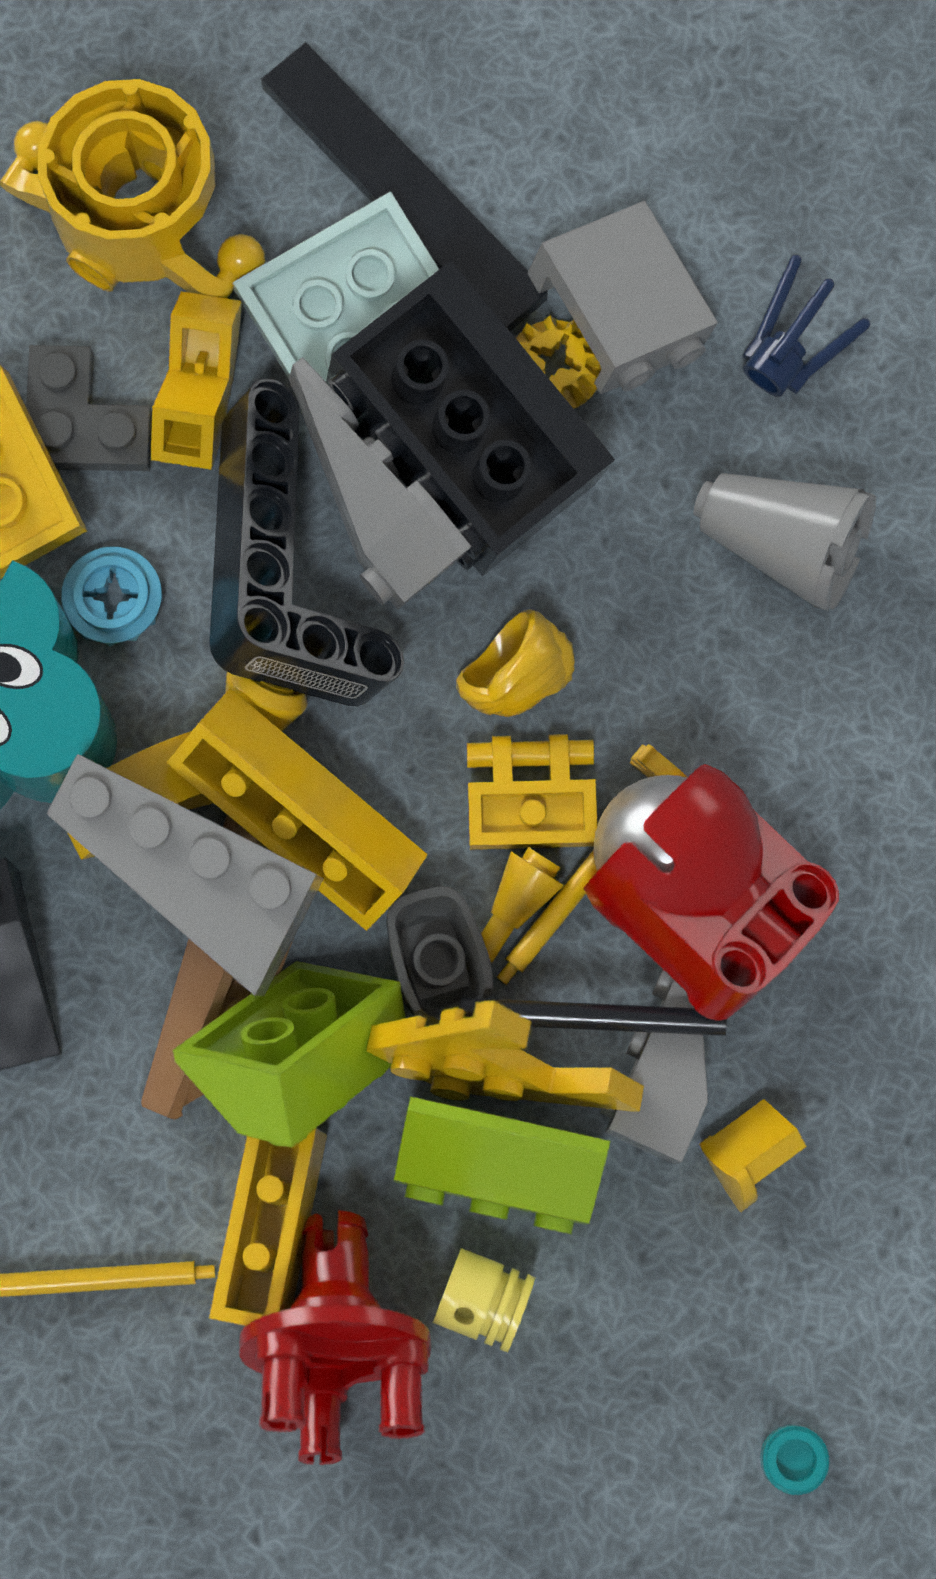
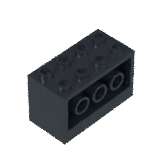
M452 260L331 355L326 383L352 410L359 423V428L366 437L369 436L375 441L379 439L392 453V461L398 470L399 477L404 483L410 486L417 480L472 546L457 562L466 570L474 566L482 577L595 486L615 461L614 457ZM409 377L419 378L423 380L425 384L416 383L412 381ZM449 426L459 427L466 434L457 433L453 431ZM489 473L499 475L506 484L494 481Z

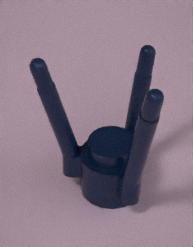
M797 254L791 256L757 334L742 355L747 360L742 369L748 379L770 395L781 397L787 388L797 394L809 377L853 343L856 338L870 327L868 319L863 318L809 361L805 364L803 363L802 358L805 356L806 350L797 340L834 288V281L827 278L822 282L815 294L811 296L786 333L777 331L773 337H770L802 262L801 257Z

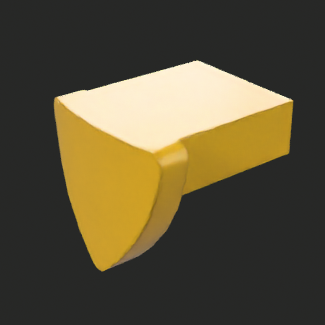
M765 1099L761 1100L715 1135H710L699 1143L716 1177L739 1212H743L757 1201L758 1195L755 1184L806 1148L798 1129Z

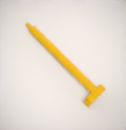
M642 744L630 758L631 761L629 763L648 778L661 775L688 778L650 744L647 746ZM594 849L505 958L508 963L497 976L505 985L508 984L517 971L523 973L586 895L583 887L597 872Z
M195 1261L2 1273L0 1274V1297L196 1284V1279L215 1278V1265L195 1266Z

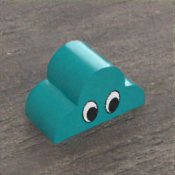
M13 560L0 582V810L9 801L14 792L32 800L52 803L77 754L104 768H108L114 761L117 748V731L112 714L89 675L77 664L78 643L70 622L47 583L33 570Z

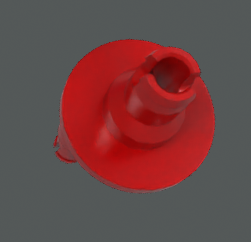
M338 1210L337 1246L335 1248L334 1230L323 1229L321 1215L316 1213L309 1216L302 1233L305 1239L302 1251V1291L288 1310L265 1315L243 1328L239 1339V1357L247 1367L262 1374V1406L259 1426L264 1430L272 1432H293L300 1428L298 1460L302 1463L313 1465L314 1455H319V1465H329L342 1460V1450H340V1404L347 1400L348 1390L356 1383L381 1380V1423L379 1424V1433H382V1436L404 1439L417 1437L424 1433V1424L422 1422V1375L429 1371L428 1359L431 1354V1335L429 1329L419 1320L403 1313L382 1309L370 1292L369 1253L366 1238L369 1234L365 1219L362 1216L353 1212Z

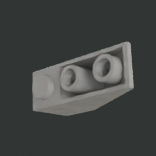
M662 969L652 992V995L663 999L660 1006L694 1008L689 1002L686 991ZM634 1032L626 1054L637 1058L629 1078L644 1086L640 1112L601 1108L600 1114L610 1118L605 1133L676 1165L683 1161L708 1103L703 1035Z

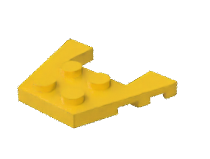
M496 1001L476 1003L474 1017L463 1018L465 1010L459 1008L442 1010L440 1023L425 1027L427 1018L421 1016L371 1026L366 1051L390 1063L391 1073L403 1078L424 1080L430 1083V1092L442 1098L468 1100L469 1095L472 1094L508 1101L528 1100L640 1112L644 1086L613 1068H555L521 1050L527 1047L531 1021Z

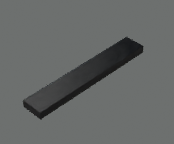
M306 42L261 78L262 89L371 202L389 192L393 194L437 267L440 269L452 260L509 331H512L547 301L548 291L546 290L541 293L537 291L527 274L528 270Z

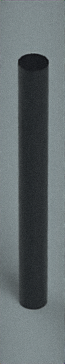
M462 998L461 1009L465 1010L463 1018L474 1017L476 1003L496 1001L531 1021L530 1027L716 1036H726L727 1019L712 1020L704 1017L694 1008L483 998Z

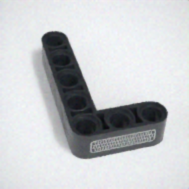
M265 378L258 380L225 415L221 426L209 639L210 651L216 663L224 671L233 675L285 687L295 692L335 703L358 707L366 704L401 674L404 666L403 652L398 643L389 634L381 630L292 605L299 406L293 392L286 385L273 379Z

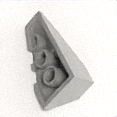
M302 357L292 365L289 381L357 560L365 570L359 575L360 579L380 604L383 605L390 600L398 610L452 567L472 546L417 480L407 487L398 480L399 473L392 461V453L379 439L375 441L367 436L362 440L354 432L359 427V423L352 410Z

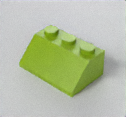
M296 961L273 978L265 996H254L251 993L173 1049L176 1064L238 1134L265 1140L275 1146L293 1147L303 1141L310 1132L332 1114L345 1107L348 1101L374 1080L383 1076L391 1067L390 1063L366 1050L372 1025L405 1019L401 985L399 981Z
M410 1097L394 1182L407 1185L405 1198L443 1206L445 1194L471 1199L469 1212L503 1220L508 1219L510 1208L535 1214L533 1226L572 1235L574 1222L584 1225L590 1223L610 1141Z

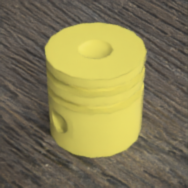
M461 1248L433 1323L477 1340L479 1334L485 1336L484 1343L490 1346L496 1340L501 1342L499 1349L508 1352L525 1311L536 1277L527 1274L525 1280L518 1278L520 1271L512 1268L509 1274L503 1272V1264Z

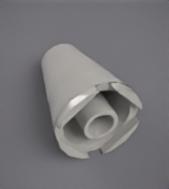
M721 473L714 483L706 481L701 487L694 506V516L701 518V532L814 607L829 611V608L834 609L839 604L857 569L860 558L855 557L861 537L868 539L876 510V496L857 488Z

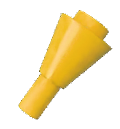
M529 847L522 857L512 851L510 852L492 906L491 913L493 915L481 932L491 963L495 960L514 928L519 929L565 886L555 879L561 867Z

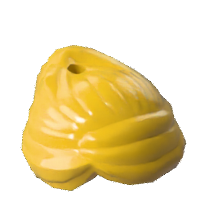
M532 609L523 610L503 627L488 648L476 660L460 672L456 679V689L460 697L470 707L481 713L504 717L522 714L533 708L543 698L558 693L572 680V673L575 671L573 643L568 640L565 633L558 631L557 627L540 612Z

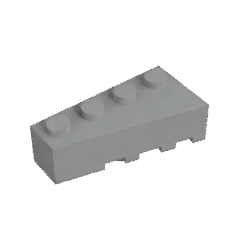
M79 754L76 755L47 812L49 817L254 996H265L324 880L323 877Z

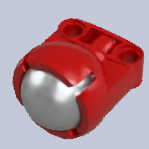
M707 764L699 766L688 778L674 775L649 777L628 786L615 796L603 812L595 832L594 859L597 872L583 887L593 908L612 926L624 931L686 991L689 1002L698 1013L716 1021L725 1020L734 1015L774 980L820 931L839 901V889L831 874L820 865L808 862L753 809L747 796L736 783L723 771Z

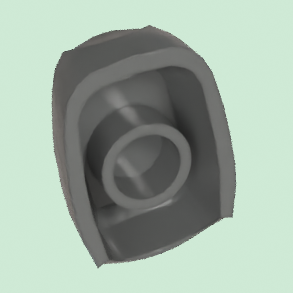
M438 886L419 890L396 900L390 906L386 917L389 949L396 979L401 985L403 1000L411 1014L427 1018L425 1027L440 1023L442 1010L461 1009L462 998L489 999L493 991L489 954L476 920L460 893L451 887Z

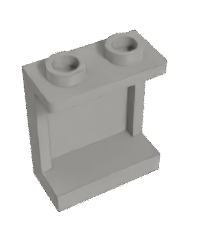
M645 201L542 242L527 273L539 293L553 287L557 290L601 365V372L594 382L600 394L621 386L623 391L633 390L647 382L655 374L656 370L672 364L674 369H680L691 364L706 351L704 344L718 324Z

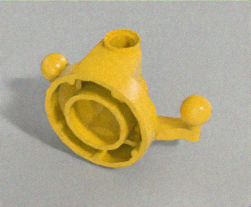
M141 79L104 81L74 94L50 118L48 123L40 121L25 123L17 131L14 139V152L17 157L0 180V186L24 202L51 214L55 228L66 251L69 253L66 262L76 274L96 287L110 292L113 291L119 281L123 283L158 281L167 277L187 292L228 298L233 291L234 281L264 265L265 252L262 246L252 236L245 234L229 236L221 243L217 254V265L220 269L217 276L210 274L184 253L180 239L204 216L215 189V160L210 138L197 111L172 89ZM140 168L149 177L157 181L148 192L134 198H114L117 191L124 184L136 180V171H139ZM34 170H38V174L32 173Z

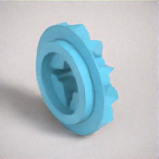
M103 547L83 555L69 569L63 582L61 600L64 613L74 629L86 640L91 639L111 647L115 643L128 640L137 641L142 632L150 625H154L161 602L163 601V595L157 572L147 559L127 548ZM113 574H116V579L122 593L131 595L132 598H129V601L119 602L117 612H114L113 619H110L104 602L94 600L93 597H97V594L107 593L109 583H112Z

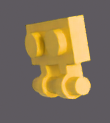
M568 734L548 735V741L511 742V736H492V742L467 743V768L492 767L493 782H468L470 850L520 849L528 847H594L597 829L596 779L570 780V765L594 764L593 740H568ZM549 766L550 780L513 781L512 767Z

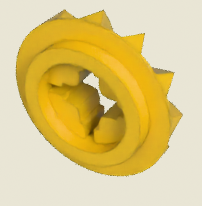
M549 315L544 321L533 325L526 323L522 332L516 337L517 341L544 374H546V362L538 356L542 354L551 357L556 349H560L562 344L566 345L565 363L572 368L570 370L559 368L555 375L550 376L549 380L573 409L588 401L597 390L594 382L601 372V365L574 319L567 322L556 320Z

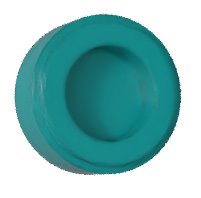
M785 1425L774 1430L764 1441L760 1453L761 1468L767 1480L780 1491L791 1495H803L814 1491L823 1483L829 1470V1452L824 1441L814 1431L800 1425Z

